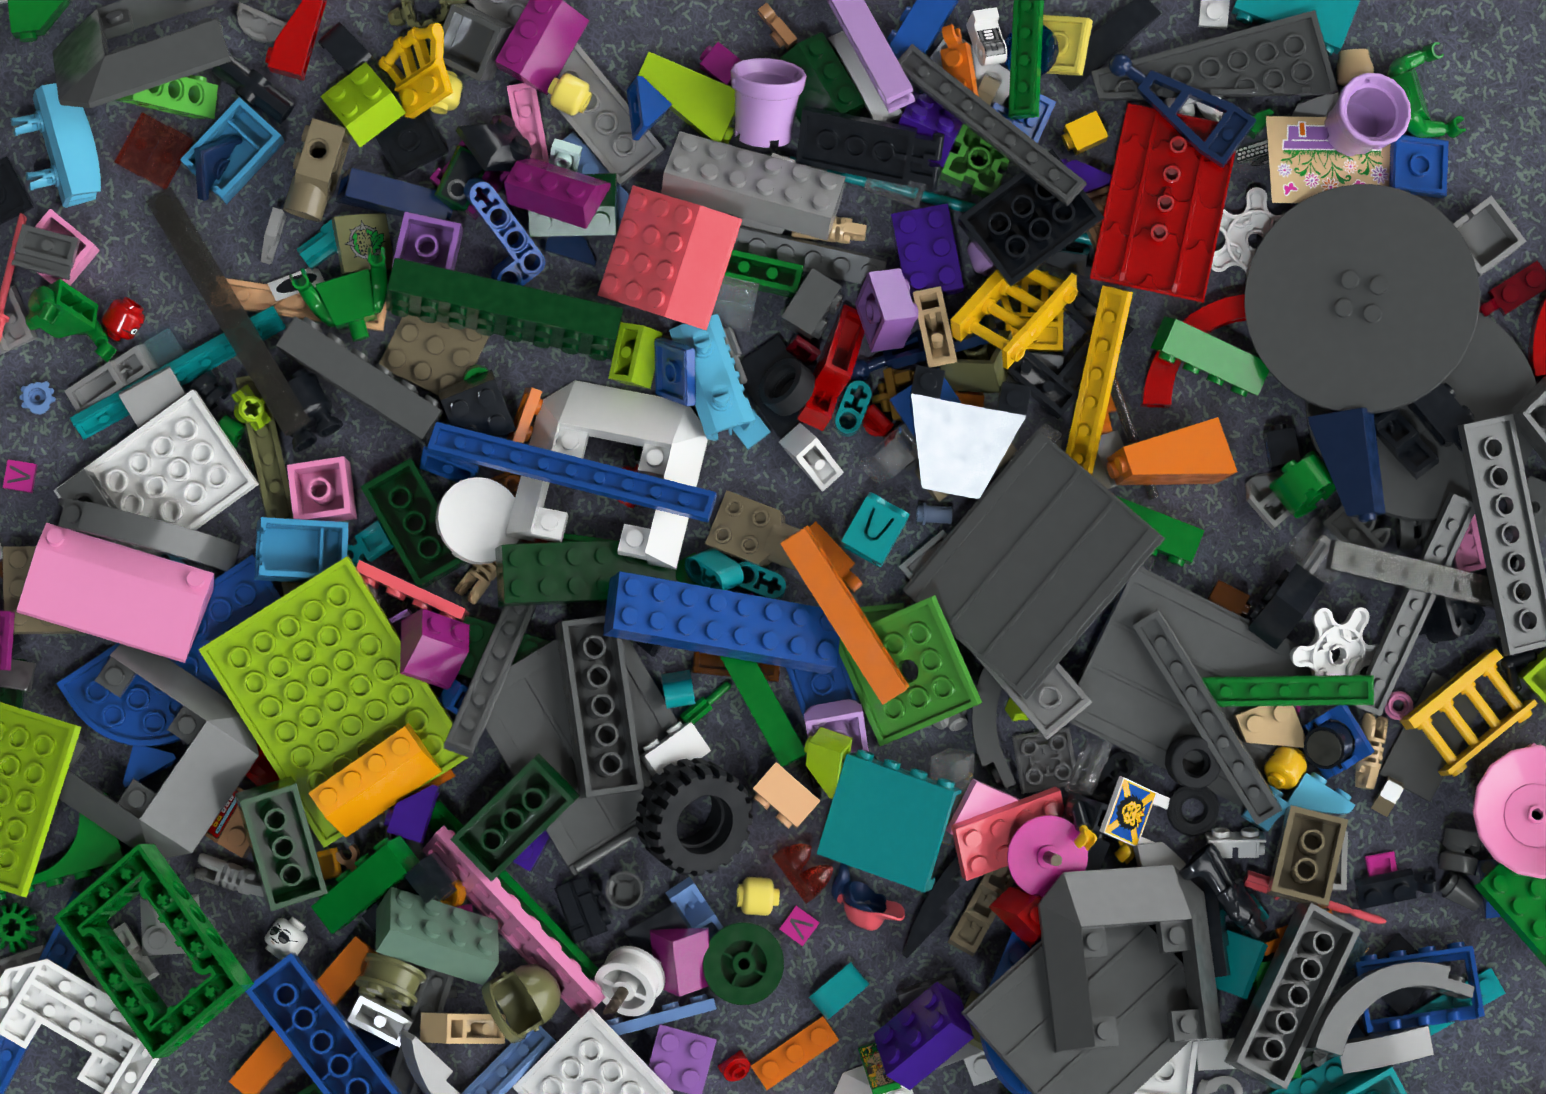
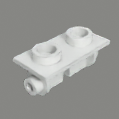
M1219 827L1213 828L1212 832L1205 833L1207 843H1213L1220 851L1222 858H1232L1233 848H1238V858H1259V855H1265L1264 843H1266V838L1263 831H1259L1257 828L1245 827L1241 829V832H1230L1227 828Z

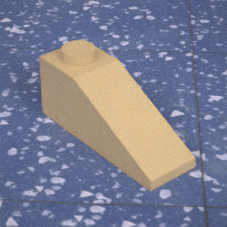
M941 286L912 292L914 303L918 307V323L928 367L957 362Z
M421 1012V1042L505 1044V1036L500 1031L491 1014ZM501 1014L504 1020L506 1021L505 1015Z

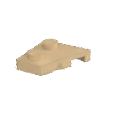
M1254 706L1233 715L1242 740L1245 743L1304 748L1306 737L1294 706Z

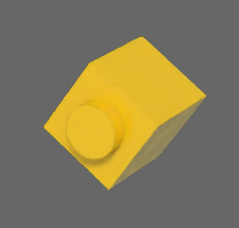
M1097 111L1066 124L1063 129L1065 134L1061 135L1068 151L1073 150L1075 156L1106 142L1109 137Z

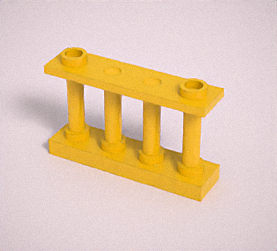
M1038 269L1028 274V278L1054 292L1046 302H1043L1015 285L1010 287L995 270L950 319L951 335L956 340L962 342L968 334L974 333L1002 350L1003 367L1008 370L1015 361L1018 362L1022 359L1029 345L1067 303L1071 304L1078 294L1077 275L1071 273L1063 283H1060ZM1009 295L1037 312L1027 322L996 303L1003 296ZM992 314L1016 328L1019 332L1009 341L979 322L985 315Z
M1496 648L1484 651L1399 720L1406 730L1416 728L1422 730L1447 764L1438 771L1441 776L1452 775L1455 777L1462 773L1468 767L1465 764L1515 722L1522 723L1533 714L1531 709L1538 704L1535 699L1525 700L1522 703L1515 693L1511 691L1509 685L1497 671L1498 666L1496 663L1503 657ZM1481 675L1489 678L1513 710L1501 720L1498 719L1475 688L1476 683L1474 681ZM1459 693L1462 695L1466 694L1490 726V729L1479 738H1477L1453 706L1454 701L1452 699ZM1438 710L1440 713H1445L1469 745L1457 756L1431 724V716Z

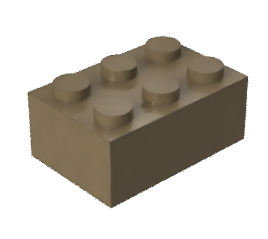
M1290 805L1285 812L1266 894L1299 903L1311 902L1322 909L1329 906L1348 819Z

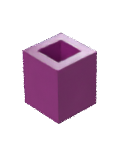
M719 42L714 47L709 45L699 58L701 60L700 69L712 79L728 86L732 85V67L734 64L742 61Z

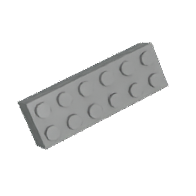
M679 131L664 170L661 194L827 241L842 200L846 177Z

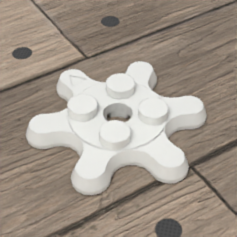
M1258 187L1250 189L1246 194L1247 204L1243 213L1232 215L1225 209L1223 210L1219 231L1225 237V244L1223 248L1214 252L1211 267L1213 271L1223 272L1231 266H1239L1245 271L1247 281L1250 265L1257 249L1249 246V236L1258 234L1264 239L1268 231L1283 216L1274 215L1269 212L1267 208V193Z
M1363 607L1354 608L1349 612L1343 623L1337 624L1332 612L1328 608H1319L1311 616L1315 627L1313 641L1308 646L1300 645L1294 647L1290 652L1292 663L1297 667H1310L1312 676L1359 675L1363 667L1370 665L1379 645H1367L1363 640V630L1370 619L1367 609ZM1339 648V659L1333 662L1331 650Z

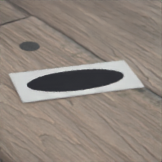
M310 268L305 269L309 282L314 287H316L315 284L325 282L319 269L314 268L312 271ZM301 271L292 274L294 279H300L303 276ZM289 275L267 283L276 302L299 293L292 285Z

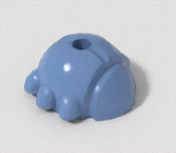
M36 382L35 384L31 383L28 386H22L21 391L23 394L19 396V399L24 401L21 405L22 408L30 409V412L37 415L46 413L50 408L49 405L56 401L55 397L52 396L54 389L48 388L49 382ZM37 395L40 396V400L38 401L35 400V396Z

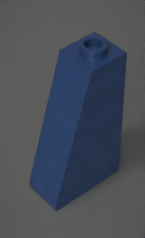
M350 168L342 174L335 201L400 217L404 216V212L442 220H450L453 212L452 209L434 195L436 190L355 168Z
M1362 407L1308 417L1309 425L1347 516L1358 518V522H1369L1376 520V515L1386 514L1374 414L1368 413L1367 408Z

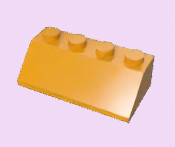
M408 723L315 787L308 794L324 817L347 838L438 775L442 770Z

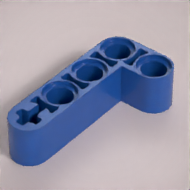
M478 177L468 180L464 186L466 199L509 255L494 267L491 273L492 279L501 281L502 275L505 272L511 271L513 278L510 283L524 286L544 269L545 258L488 182ZM480 187L482 189V194L489 200L488 202L484 203L483 200L476 196V188ZM500 208L502 210L501 218L496 222H491V212ZM513 231H518L519 238L517 242L508 244V235ZM529 254H535L536 260L534 264L525 267V257Z

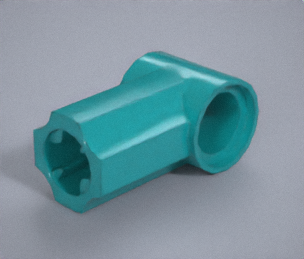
M332 220L324 224L317 235L296 249L311 271L335 253L338 254Z

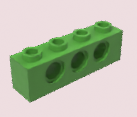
M190 75L189 78L183 77L115 101L191 119H215L218 85L208 83L206 77Z

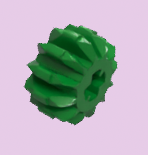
M12 903L11 911L6 905H2L0 907L3 916L0 915V939L2 938L0 949H5L9 944L11 953L17 951L18 945L22 950H27L28 945L25 939L30 942L37 940L35 936L30 934V931L40 930V926L30 924V922L38 918L37 915L32 914L26 917L30 907L24 906L20 910L19 903ZM15 919L17 920L15 924H20V931H15L14 936H12L13 931H8V924H13Z

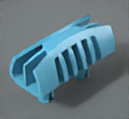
M56 83L42 85L35 90L33 95L36 109L35 114L11 118V126H19L14 129L13 133L15 136L34 131H40L43 134L51 163L49 169L26 173V180H36L31 182L28 188L32 191L55 185L58 188L62 206L65 208L95 200L97 192L101 191V176L97 150L83 107L60 105Z
M711 315L707 331L687 324H681L670 329L672 341L695 348V407L706 438L717 441L718 432L728 430L729 435H732V428L739 425L743 431H747L755 423V417L748 397H744V386L739 383L740 374L734 369L735 360L730 357L731 349L729 344L726 345L725 343L726 335L719 315Z

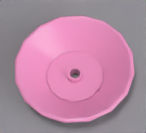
M1535 745L1511 750L1490 764L1476 786L1472 813L1478 837L1494 860L1516 874L1546 879V747ZM1532 811L1540 812L1541 819L1535 820L1532 817Z

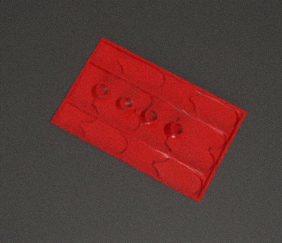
M1128 103L1090 279L1204 303L1236 151L1224 168L1200 154L1154 108ZM1177 114L1204 142L1219 123L1214 120Z

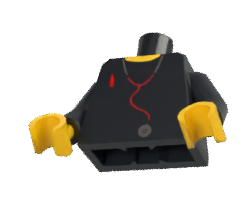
M1071 793L1068 798H1062L1064 804L1062 818L1074 824L1076 830L1080 831V834L1074 839L1075 845L1078 848L1084 846L1089 851L1097 841V836L1092 831L1104 834L1099 830L1109 805ZM1113 838L1115 844H1120L1121 846L1114 853L1120 862L1128 864L1135 857L1133 846Z

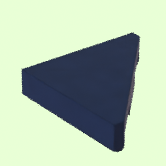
M233 135L194 148L197 199L203 201L209 199V190L215 180L221 178L230 162L228 158L236 145L242 143V137Z
M583 236L548 237L545 251L593 267L596 266V260Z

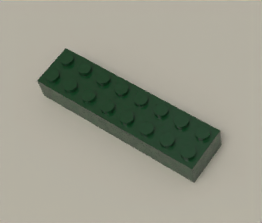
M399 258L394 259L386 300V310L399 317L410 315L419 317L421 321L426 323H436L437 321L446 323L449 327L458 330L464 328L473 329L485 336L501 335L512 342L528 341L539 348L555 347L567 354L575 355L582 353L598 361L612 360L623 308Z

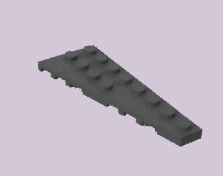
M1315 10L1131 60L1132 66L1145 75H1148L1150 70L1218 98L1328 95L1338 92ZM1109 67L1091 71L1099 101L1145 100L1137 92L1140 85L1129 77L1115 76L1111 73ZM1155 83L1150 88L1159 99L1177 98L1179 95Z

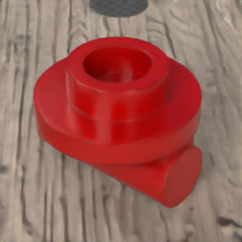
M875 404L868 407L866 410L867 414L862 420V425L866 432L876 437L885 436L894 425Z
M739 1050L717 1067L726 1080L738 1081L743 1079L749 1072L750 1062L743 1051Z

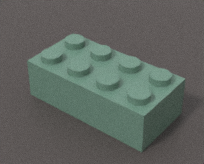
M390 887L376 909V952L484 985L499 964L498 920L436 900H431L426 904L419 895Z

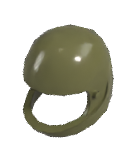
M538 964L521 965L509 972L504 971L500 976L482 986L485 1004L500 1031L510 1043L522 1041L527 1033L532 1030L534 1032L540 1030L539 1026L548 1022L560 1006L561 991L556 978L548 969ZM495 1000L497 1001V1003L499 1004L500 1008L502 1009V1011H503L505 1017L507 1018V1021H508L510 1027L508 1026V1024L506 1023V1021H505L504 1018L502 1017V1015H501V1013H500V1011H499V1009H498V1007H497V1005H496Z

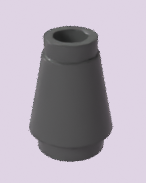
M1449 872L1438 886V891L1442 893L1443 898L1471 911L1477 910L1483 901V897L1479 895L1460 873Z

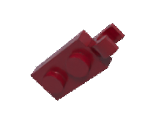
M1538 260L1491 289L1488 293L1492 299L1481 305L1479 312L1486 317L1499 309L1502 315L1505 316L1546 290V272Z

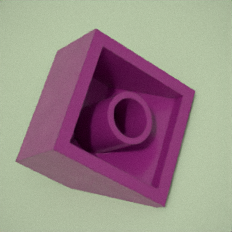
M421 609L401 620L400 674L444 689L451 688L469 652L470 625L426 609Z

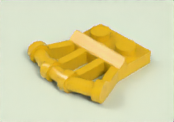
M439 23L429 24L425 28H411L407 31L405 37L400 36L395 39L393 47L387 55L382 56L378 61L379 67L386 71L395 82L396 87L394 91L399 93L402 107L406 112L405 117L414 119L453 93L443 59L444 31ZM425 39H430V55ZM412 45H414L420 66L418 70L411 50ZM399 57L401 58L406 77L395 64Z
M1041 271L1047 274L1048 276L1054 278L1055 280L1059 281L1060 283H1063L1065 281L1050 275L1048 271ZM1027 276L1015 284V286H1020L1027 293L1028 285H1040L1041 301L1046 302L1048 300L1049 289ZM1003 296L1000 299L1003 308L1027 322L1036 313L1028 312V306L1021 302L1020 312H1013L1008 296ZM1063 310L1057 314L1029 345L1028 351H1063ZM1005 323V331H1011L1013 338L1019 330Z

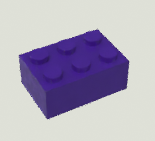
M948 203L892 213L890 222L898 264L904 279H907L909 282L912 302H914L912 292L941 286L943 296L963 293L964 286Z
M936 982L873 1034L886 1076L911 1090L974 1038L969 1021L961 1013L964 1007L960 996L939 982Z

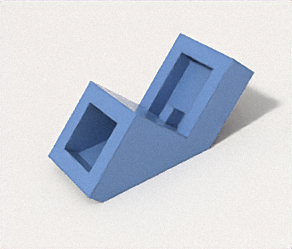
M690 876L665 892L672 903L676 902L692 928H708L709 939L724 928Z

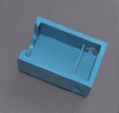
M240 97L180 159L183 165L196 176L194 148L233 135L242 137V143L236 145L228 158L230 162L219 180L216 179L210 189L226 205L285 143L281 134Z
M261 517L257 521L254 580L305 583L347 557L349 522Z

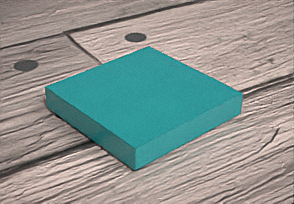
M1227 930L1229 945L1226 946L1231 975L1216 977L1217 990L1247 1000L1268 945Z

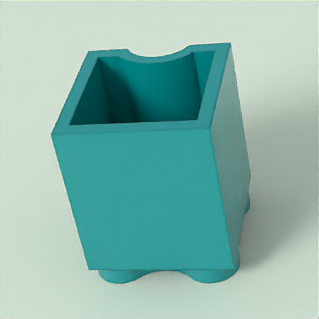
M869 492L841 540L840 546L881 568L908 521L910 514L887 502L880 496Z

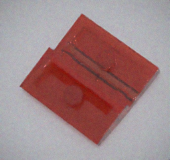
M141 112L113 163L166 190L181 164L180 159L188 152L194 140Z

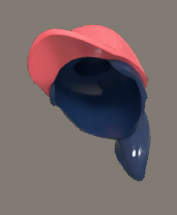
M840 863L839 872L833 882L831 893L832 897L844 906L847 918L854 925L873 931L877 930L885 919L902 921L904 919L905 910L901 904L886 900L883 894L875 893L862 882L852 881L848 866ZM867 900H870L871 903H870V904H866V903H864V902H866Z

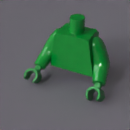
M1440 42L1428 44L1422 48V51L1416 50L1396 58L1390 64L1387 72L1388 77L1394 79L1404 89L1408 97L1411 119L1407 130L1417 138L1444 136L1445 133L1449 137L1455 138L1467 130L1466 128L1460 129L1457 124L1464 120L1462 116H1456L1446 124L1442 121L1431 120L1416 69H1414L1425 61H1435L1444 56V53L1436 55L1434 52V47L1439 45Z
M381 247L380 255H373L371 248H368V262L371 264V272L369 269L351 273L315 284L316 288L309 282L304 268H300L303 275L300 279H294L292 274H289V278L310 310L328 327L336 326L338 330L349 328L353 342L362 341L370 337L366 322L377 319V314L382 311L386 300L388 277L384 247Z
M61 279L47 287L39 286L30 294L28 299V308L30 310L26 316V324L30 330L41 328L54 338L70 335H87L97 346L94 352L108 362L114 356L117 350L108 343V337L97 320V303Z

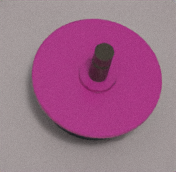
M1045 815L1035 817L1018 828L1008 847L1007 863L1013 880L1022 890L1028 894L1043 897L1061 873L1086 870L1088 851L1084 846L1078 848L1075 845L1074 839L1080 834V831L1076 830L1075 825L1061 817Z

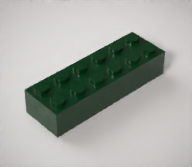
M620 541L506 544L495 548L498 607L607 603L610 578L619 571L676 581L675 569L649 565L647 560L618 555L617 550Z

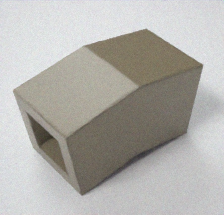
M986 74L978 88L979 97L991 106L1002 82Z
M1388 776L1376 795L1371 809L1387 817L1403 792L1404 784Z

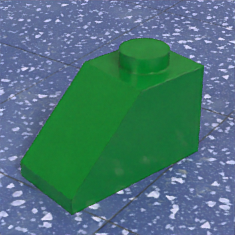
M8 0L12 35L16 39L20 38L21 42L36 41L37 36L45 35L70 4L69 0Z

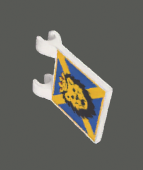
M1119 776L1099 831L1133 847L1140 844L1155 843L1141 837L1152 805L1167 810L1171 798Z

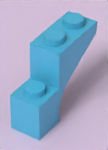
M1312 772L1311 775L1308 773L1304 774L1286 801L1282 799L1284 794L1269 785L1283 808L1279 813L1256 825L1247 809L1244 810L1241 817L1264 832H1268L1274 822L1285 814L1286 809L1290 805L1320 813L1343 815L1350 813L1355 804L1350 802L1352 797L1339 788L1335 791L1325 785L1326 779Z

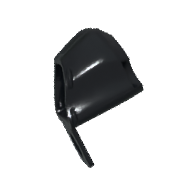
M1462 582L1442 584L1419 635L1426 634L1428 640L1435 644L1473 634L1485 618L1480 593Z

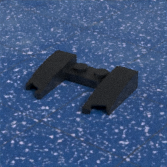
M1079 282L1077 283L1078 294L1071 304L1067 303L1062 310L1084 329L1090 337L1058 375L1055 374L1027 349L1020 361H1015L1012 367L1008 370L1005 369L1019 385L1032 387L1030 395L1057 419L1067 411L1078 397L1099 299ZM1128 323L1125 326L1122 343L1134 330Z

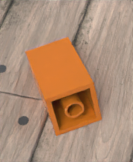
M1219 417L1122 447L1107 457V471L1109 476L1115 480L1116 485L1216 484L1238 472Z

